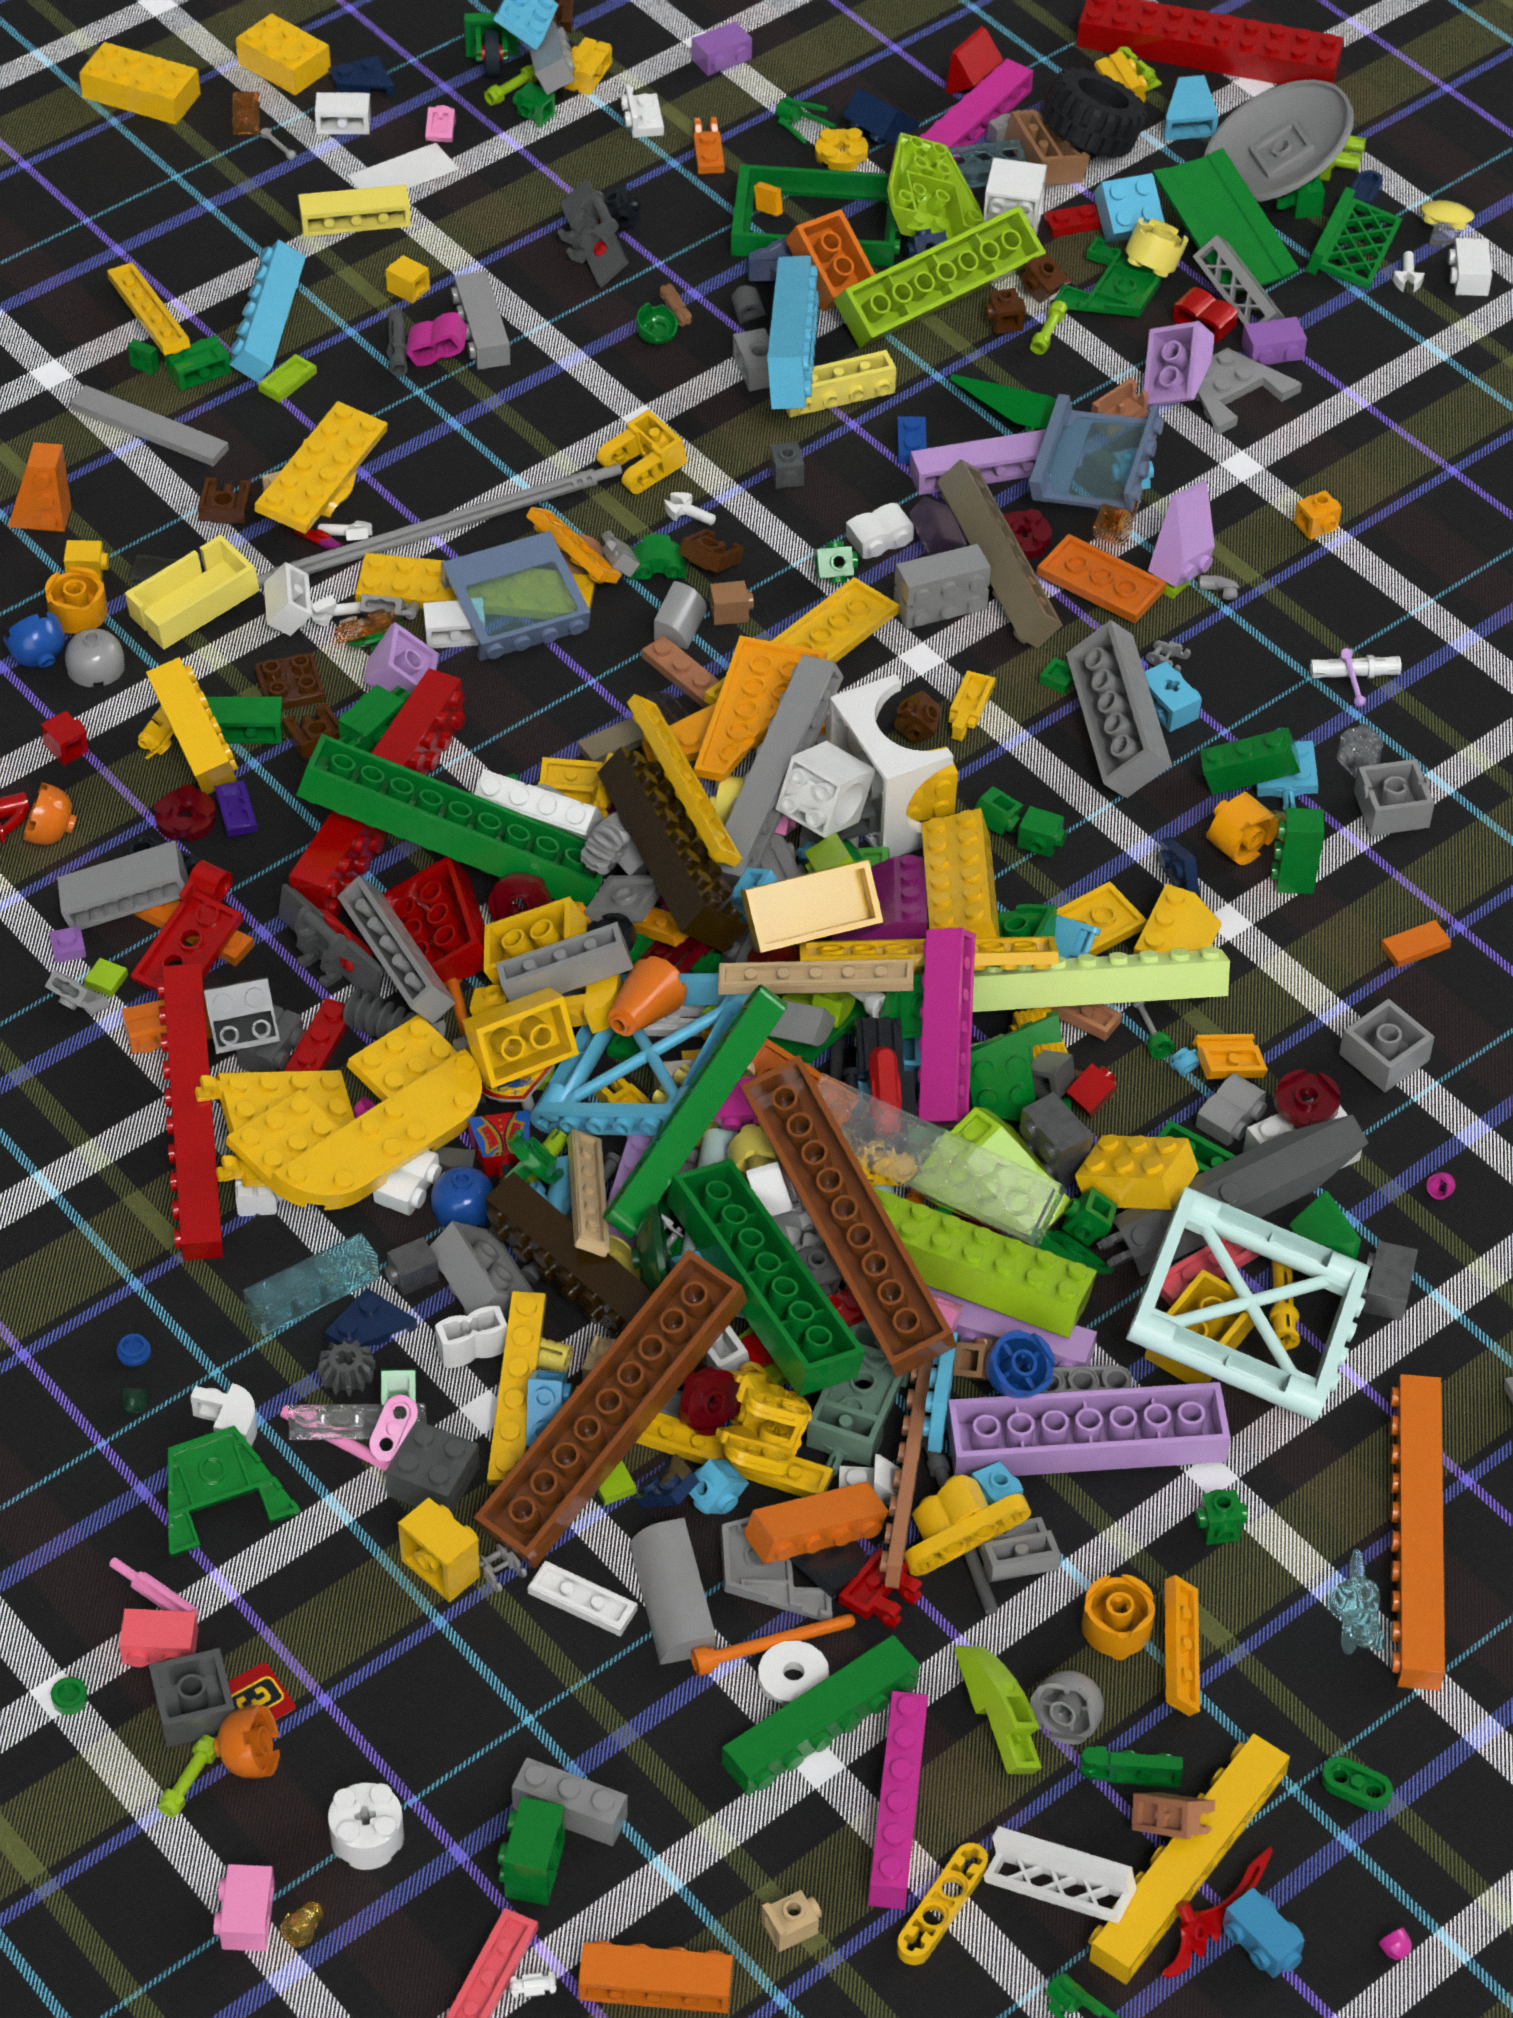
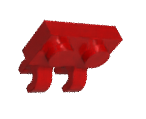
M879 1547L860 1569L859 1574L838 1595L839 1603L866 1620L874 1613L885 1626L894 1629L902 1620V1617L898 1615L902 1607L896 1602L887 1599L888 1595L895 1589L906 1602L915 1605L922 1597V1593L918 1591L922 1586V1582L913 1576L907 1575L908 1564L903 1561L899 1589L885 1587L886 1572H880L882 1551L885 1550Z

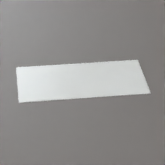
M433 143L347 176L358 189L405 184L407 189L459 170V168L437 143Z

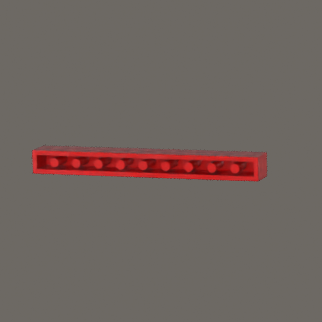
M201 963L162 966L163 979H157L158 998H165V1006H159L160 1026L166 1025L167 1033H161L162 1053L168 1052L169 1060L162 1062L164 1080H170L171 1088H164L166 1108L172 1107V1115L166 1116L168 1135H174V1143L168 1144L169 1162L176 1163V1171L170 1172L171 1191H178V1200H172L173 1220H180V1228L174 1229L175 1249L182 1248L183 1261L223 1258L212 1100L197 1102L195 1088L201 1087L199 1080L201 1075L210 1076Z

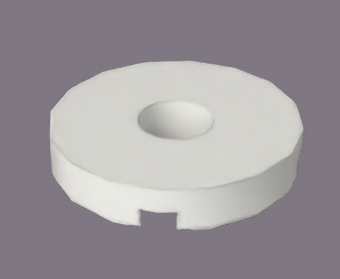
M784 1641L772 1646L762 1656L758 1666L759 1686L769 1700L772 1701L773 1699L780 1703L782 1707L829 1677L828 1662L822 1652L813 1645L801 1641ZM790 1669H796L803 1676L798 1680H789L785 1677L784 1673Z

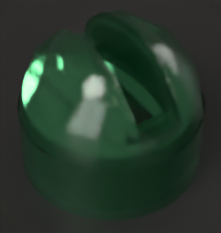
M138 1388L121 1389L120 1400L123 1409L130 1414L142 1412L147 1406L148 1390Z

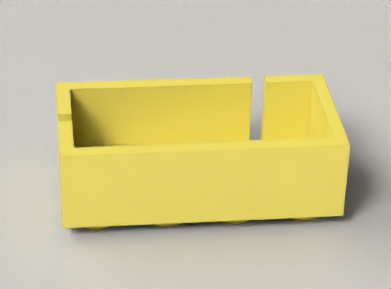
M221 534L199 547L205 572L202 573L198 553L194 550L125 592L130 617L144 631L148 630L149 636L163 650L260 591L255 566Z

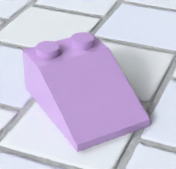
M1200 321L1149 329L1143 391L1146 390L1148 393L1147 407L1194 400L1211 364L1214 345V334Z
M1203 480L1171 497L1148 568V572L1174 587L1192 580L1201 573L1207 572L1213 562L1211 556L1215 544L1208 485Z

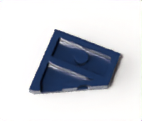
M378 56L367 57L362 60L328 68L329 78L337 92L371 94V89H386V95L395 94V85Z
M787 237L781 240L778 239L764 248H759L749 253L748 283L776 282L778 257L793 256L785 241Z
M1172 837L1159 840L1161 851L1158 852V861L1171 884L1194 892L1200 898L1196 857Z
M366 1288L324 1331L326 1341L336 1345H340L344 1337L347 1344H351L358 1339L361 1347H369L390 1341V1335L407 1329L409 1333L415 1331L418 1328L416 1318Z
M674 1454L656 1474L649 1476L641 1484L642 1490L633 1499L641 1509L679 1505L700 1481L677 1454Z

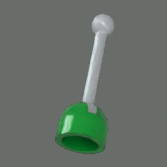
M1145 1001L1132 1002L1133 1006L1139 1009L1151 1033L1147 1039V1048L1152 1058L1164 1059L1171 1055L1175 1048L1174 1043L1168 1034L1156 1031L1144 1007Z

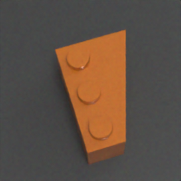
M34 442L8 527L65 532L72 507L63 445Z

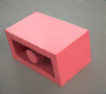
M125 1608L119 1641L122 1664L145 1667L149 1664L195 1654L199 1631L196 1612Z

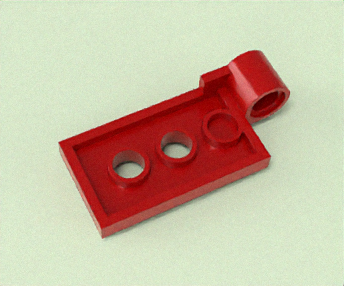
M205 860L199 861L194 866L189 880L179 893L181 902L131 973L130 977L133 982L158 994L157 979H163L162 966H168L173 961H181L182 965L201 963L203 979L205 978L244 920L241 912L221 903L232 884L233 877L230 872ZM193 935L199 937V941L195 945H184V941L188 937Z

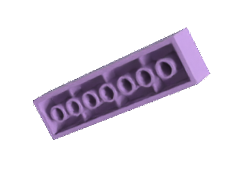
M1220 1382L1043 1393L1030 1398L997 1396L948 1400L946 1425L954 1476L965 1475L971 1478L973 1472L998 1461L1002 1462L1012 1476L1227 1462L1231 1442Z

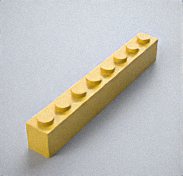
M1254 1733L1246 1744L1240 1742L1236 1746L1230 1757L1232 1762L1226 1770L1222 1767L1219 1768L1210 1783L1212 1788L1206 1795L1200 1793L1197 1797L1215 1801V1811L1208 1814L1202 1813L1199 1819L1200 1825L1211 1827L1210 1832L1204 1835H1191V1839L1171 1837L1172 1840L1166 1847L1160 1845L1150 1861L1152 1866L1146 1873L1140 1871L1135 1877L1137 1890L1119 1924L1108 1921L1105 1927L1100 1924L1092 1933L1088 1942L1091 1945L1089 1961L1127 1985L1178 1918L1179 1914L1175 1905L1182 1900L1190 1902L1285 1777L1290 1760L1289 1755Z

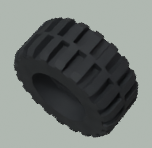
M1075 67L1064 69L1055 76L1041 107L1043 121L1049 125V129L1052 132L1058 134L1059 138L1068 141L1070 145L1076 148L1079 147L1087 153H1094L1100 157L1120 158L1130 153L1147 121L1146 106L1140 97L1135 96L1131 89H1127L1124 87V84L1112 80L1107 75H1101L1097 71H1088L1080 67L1078 69Z

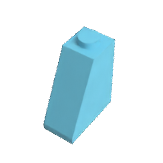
M1204 75L1178 78L1166 115L1163 137L1165 141L1211 137L1216 132L1219 115Z

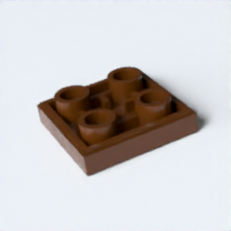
M313 653L298 654L292 657L267 660L254 664L262 697H282L283 710L326 702L325 692Z

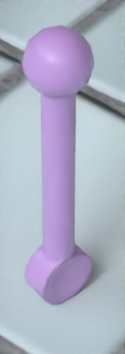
M1344 648L1341 651L1340 657L1347 665L1355 693L1354 703L1356 706L1362 707L1365 705L1366 699L1360 693L1351 658L1353 652L1349 648Z

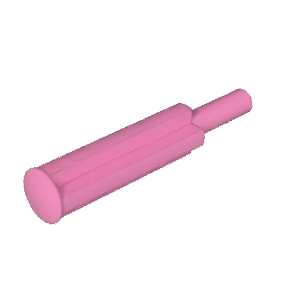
M116 1557L110 1560V1567L132 1581L131 1587L161 1609L196 1612L197 1617L199 1612L197 1607L190 1604L148 1573L136 1572Z

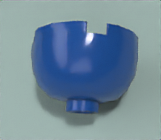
M46 612L48 617L41 619L38 614L31 615L19 621L8 630L10 636L8 638L4 636L3 640L15 661L24 666L47 668L56 662V658L61 654L65 645L64 630L56 614Z
M456 1166L444 1171L434 1182L430 1197L431 1210L436 1216V1221L445 1228L451 1221L472 1226L480 1224V1228L487 1225L489 1218L486 1215L485 1197L494 1189L493 1183L485 1173L471 1166Z
M1022 1330L1011 1331L1001 1336L989 1349L985 1360L986 1375L991 1386L999 1394L1012 1398H1030L1042 1393L1052 1383L1054 1376L1052 1377L1053 1366H1055L1054 1354L1050 1345L1035 1333L1029 1334L1021 1332Z

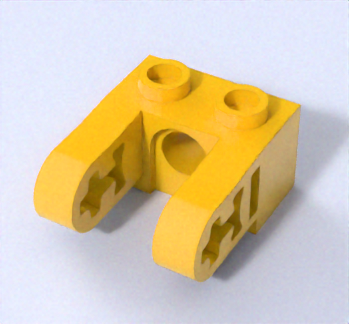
M649 409L628 422L625 431L602 445L596 456L597 461L603 467L617 463L622 466L638 455L643 457V459L629 467L622 476V484L633 494L643 492L688 463L683 439Z

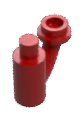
M25 792L0 798V820L9 818L2 825L0 822L1 843L6 842L5 836L15 830L30 812Z

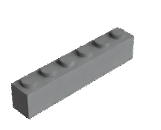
M359 875L337 898L409 1007L434 1024L456 1003L382 892Z

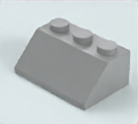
M451 1221L429 1246L438 1260L439 1271L447 1279L450 1291L460 1300L466 1316L482 1307L500 1306L505 1320H508L512 1291L534 1292L525 1277L520 1273L519 1267L505 1245L499 1242L489 1229Z

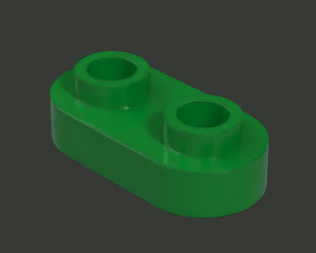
M1334 1757L1324 1765L1321 1781L1329 1793L1368 1811H1381L1389 1805L1393 1787L1390 1780L1383 1774L1345 1757ZM1340 1777L1344 1779L1345 1782H1337L1334 1780V1778ZM1367 1793H1375L1378 1795V1798L1370 1797Z

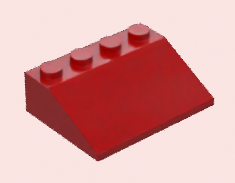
M446 856L383 893L442 983L452 978H468L484 969L485 924L469 874L457 861Z

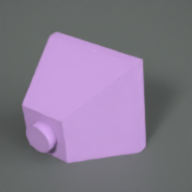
M394 622L368 658L364 681L372 688L379 685L391 692L397 686H400L412 693L428 668L436 670L439 653Z

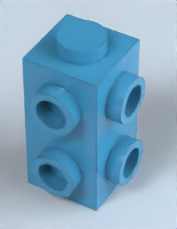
M533 1370L529 1376L526 1446L533 1444L572 1395L573 1387L572 1383H567V1372Z
M1253 1887L1226 1908L1222 1925L1226 1935L1232 1942L1240 1944L1249 1953L1252 1962L1258 1969L1265 1970L1274 1979L1281 1972L1289 1973L1299 1965L1302 1960L1301 1953L1305 1941L1302 1933L1295 1924L1287 1922L1277 1912L1276 1906L1267 1896H1261Z

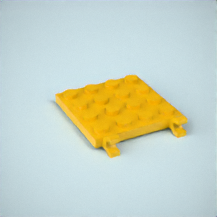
M341 1070L218 1073L216 1078L209 1075H201L199 1079L201 1087L195 1088L197 1102L220 1099L229 1134L300 1089L340 1129L355 1120ZM236 1154L235 1156L222 1155L221 1162L223 1167H217L216 1169L218 1182L241 1179L243 1187L267 1186Z

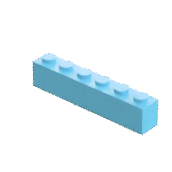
M279 239L272 247L267 246L259 258L262 263L254 274L256 282L248 293L250 301L242 312V315L245 317L237 328L236 334L239 336L230 350L233 353L230 366L257 383L273 366L306 256Z

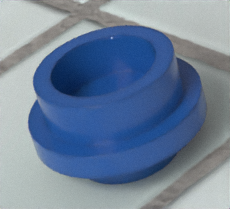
M133 1333L124 1336L117 1346L118 1359L127 1366H139L145 1363L151 1355L150 1343L140 1334Z

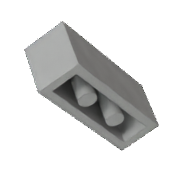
M526 1757L512 1785L513 1809L518 1810L521 1797L564 1805L565 1829L610 1846H614L628 1817L626 1794Z

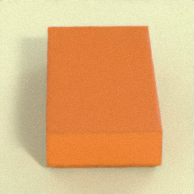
M1433 920L1383 939L1381 948L1395 967L1399 968L1450 949L1452 941L1438 922Z

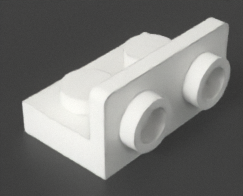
M625 84V94L621 95V105L623 111L627 110L624 112L625 126L631 128L632 138L664 135V125L657 93L633 95L631 84Z

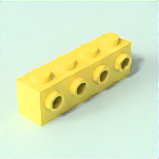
M887 350L814 366L813 384H811L812 397H807L806 408L786 409L789 417H795L895 393L896 366Z

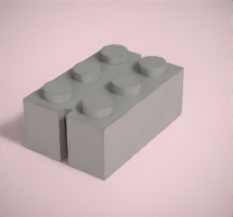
M978 544L896 564V587H894L893 601L900 605L898 616L905 629L987 609L989 596L987 586L990 584L991 566Z

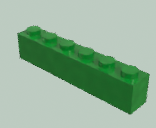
M894 1635L890 1636L722 1747V1766L748 1796L758 1789L764 1790L768 1788L777 1776L786 1770H795L807 1756L815 1751L821 1752L832 1743L833 1739L844 1732H852L860 1725L863 1719L872 1713L879 1714L891 1701L892 1691L911 1693L919 1682L920 1664Z

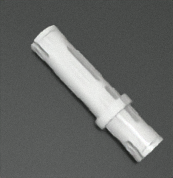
M1367 655L1366 658L1351 659L1356 676H1367L1368 679H1372L1375 676L1401 675L1400 656L1374 657V655ZM1342 659L1310 660L1311 679L1350 677L1346 662Z

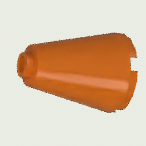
M649 956L647 959H639L633 964L634 969L629 970L608 1013L609 1025L616 1033L622 1036H630L682 1007L687 998V987L685 983L682 985L678 978L680 974L678 969L667 960L656 956Z

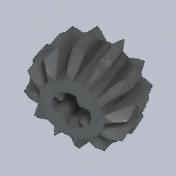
M343 1337L340 1345L330 1342L328 1351H321L317 1369L325 1389L332 1388L335 1395L341 1391H346L350 1397L353 1392L352 1390L356 1389L363 1393L365 1384H372L374 1379L373 1372L376 1369L375 1359L371 1356L369 1347H361L358 1339L351 1344H347Z

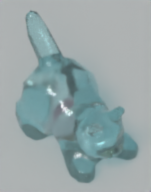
M1358 1549L1353 1550L1351 1555L1350 1578L1339 1583L1337 1587L1332 1589L1329 1595V1609L1333 1616H1342L1341 1647L1346 1654H1352L1358 1645L1362 1648L1372 1647L1376 1651H1382L1386 1647L1377 1614L1381 1602L1379 1589L1373 1580L1365 1577L1363 1558Z

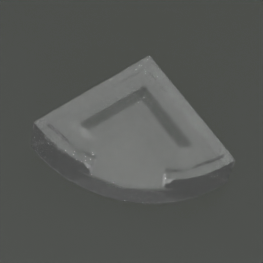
M1439 222V224L1434 225L1429 246L1450 245L1455 242L1456 238L1460 237L1461 230L1452 228L1450 224Z

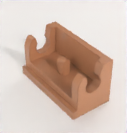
M1130 378L1093 402L1091 412L1145 418L1149 415V410H1147L1148 393L1145 390L1139 397L1136 393L1137 381ZM1097 424L1091 427L1109 441L1128 429Z
M1162 1792L1133 1793L1132 1830L1183 1839H1191V1835L1207 1834L1210 1832L1211 1827L1200 1825L1199 1819L1202 1813L1208 1814L1215 1811V1801Z

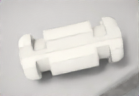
M548 1971L546 1976H543L542 1972L523 1974L522 1979L512 1976L510 1979L511 1994L516 1999L519 1998L518 1994H524V1998L545 1995V1991H550V1994H554L556 1992L554 1972Z

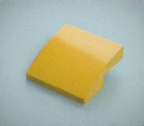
M542 757L540 782L538 781V784L549 785L571 799L590 805L598 777L597 772L600 770L603 762Z

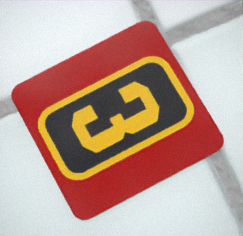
M261 1663L228 1681L235 1710L251 1705L266 1706L270 1709L274 1719L277 1720L296 1708L295 1703L267 1663Z

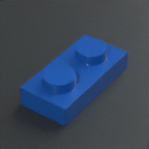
M897 416L898 464H910L911 451L927 449L926 417Z

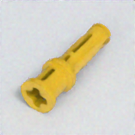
M1271 1261L1273 1288L1293 1283L1292 1268ZM1293 1297L1273 1302L1274 1306L1269 1312V1320L1273 1324V1330L1285 1350L1293 1349L1300 1343V1335L1296 1331L1299 1312L1294 1306Z

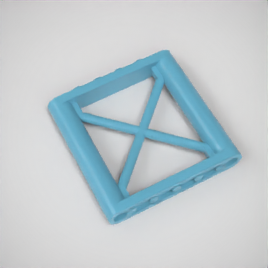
M719 973L679 974L678 978L682 985L685 983L687 987V998L683 1005L720 1006L654 1044L651 1043L644 1029L632 1034L641 1052L587 1083L586 1081L615 1031L610 1027L604 1031L592 1034L589 1025L581 1026L575 1036L579 1055L560 1062L530 1114L531 1123L538 1130L549 1134L552 1129L556 1128L558 1132L561 1130L565 1134H569L571 1129H576L590 1135L656 1136L750 994L719 995ZM620 974L622 982H624L627 974ZM715 1024L680 1089H678L662 1062L660 1055ZM647 1062L669 1098L666 1104L580 1103V1101Z

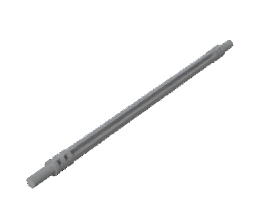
M619 463L595 471L591 468L288 564L307 574L316 573L364 558L365 553H380L595 486L598 481L622 474V468ZM280 566L271 568L270 572L258 575L259 587L264 586V582Z

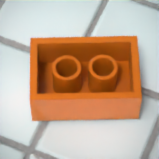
M842 209L795 226L785 239L793 256L811 255L812 266L817 265L818 282H816L817 291H819L822 312L836 307L833 300L846 288L876 275Z

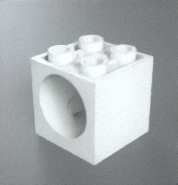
M993 158L985 192L984 222L1020 205L1037 236L1044 204L1047 165Z
M822 742L791 757L776 810L826 838L859 822L876 769L830 742Z

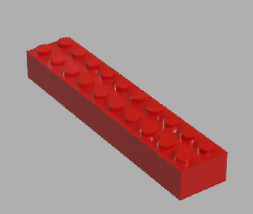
M1087 0L1079 21L1077 47L1113 54L1122 46L1129 47L1137 58L1280 85L1300 80H1320L1334 84L1341 62L1344 37L1313 32L1307 29L1286 27L1280 24L1242 19L1231 15L1215 14L1204 10L1160 4L1154 1Z
M428 668L372 751V754L426 776L430 770L433 771L438 764L439 756L443 750H448L453 735L457 730L462 729L466 715L463 713L465 694L462 692L461 679ZM332 811L289 874L290 887L298 890L316 908L328 910L337 918L342 909V904L337 896L356 877L367 873L375 853L379 854L381 852L385 838L389 833L375 827H369L363 822Z

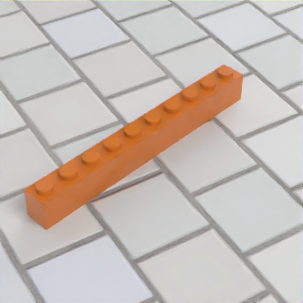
M1400 1374L1398 1386L1392 1387L1390 1393V1407L1396 1408V1415L1391 1416L1390 1435L1396 1436V1444L1391 1445L1390 1464L1396 1465V1473L1392 1472L1390 1492L1396 1493V1502L1392 1501L1390 1513L1391 1522L1396 1523V1531H1392L1391 1552H1397V1561L1392 1560L1391 1581L1397 1582V1591L1393 1590L1391 1595V1611L1397 1612V1621L1393 1620L1391 1626V1642H1397V1651L1392 1652L1391 1672L1397 1673V1687L1440 1691L1445 1674L1441 1377Z

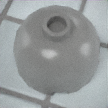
M103 629L80 631L72 637L66 647L65 666L68 676L79 685L94 687L93 683L103 682L104 686L111 684L122 675L125 669V655L119 640L109 631Z
M1074 1670L1058 1671L1048 1676L1040 1683L1031 1696L1030 1705L1039 1727L1043 1724L1046 1729L1052 1731L1048 1735L1050 1738L1067 1745L1084 1742L1095 1732L1104 1715V1699L1100 1688L1091 1678Z

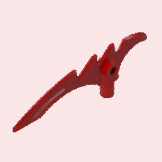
M1272 1847L1267 1848L1248 1866L1236 1890L1219 1905L1195 1912L1188 1900H1182L1175 1905L1182 1920L1179 1924L1181 1929V1947L1174 1962L1163 1970L1162 1975L1164 1977L1173 1978L1185 1972L1191 1966L1192 1950L1200 1958H1203L1209 1935L1212 1936L1214 1942L1219 1941L1226 1908L1235 1902L1241 1894L1244 1895L1253 1887L1256 1888L1272 1855Z

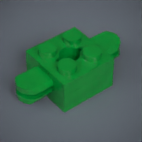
M379 685L374 686L368 693H364L352 708L343 712L338 719L339 741L372 753L411 695V692L406 691L400 686H397L391 692Z

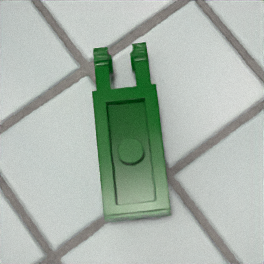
M1088 1746L1082 1750L1079 1770L1082 1777L1089 1780L1179 1788L1182 1778L1183 1757H1174L1167 1753L1156 1755L1137 1754L1129 1750L1109 1753L1103 1746Z

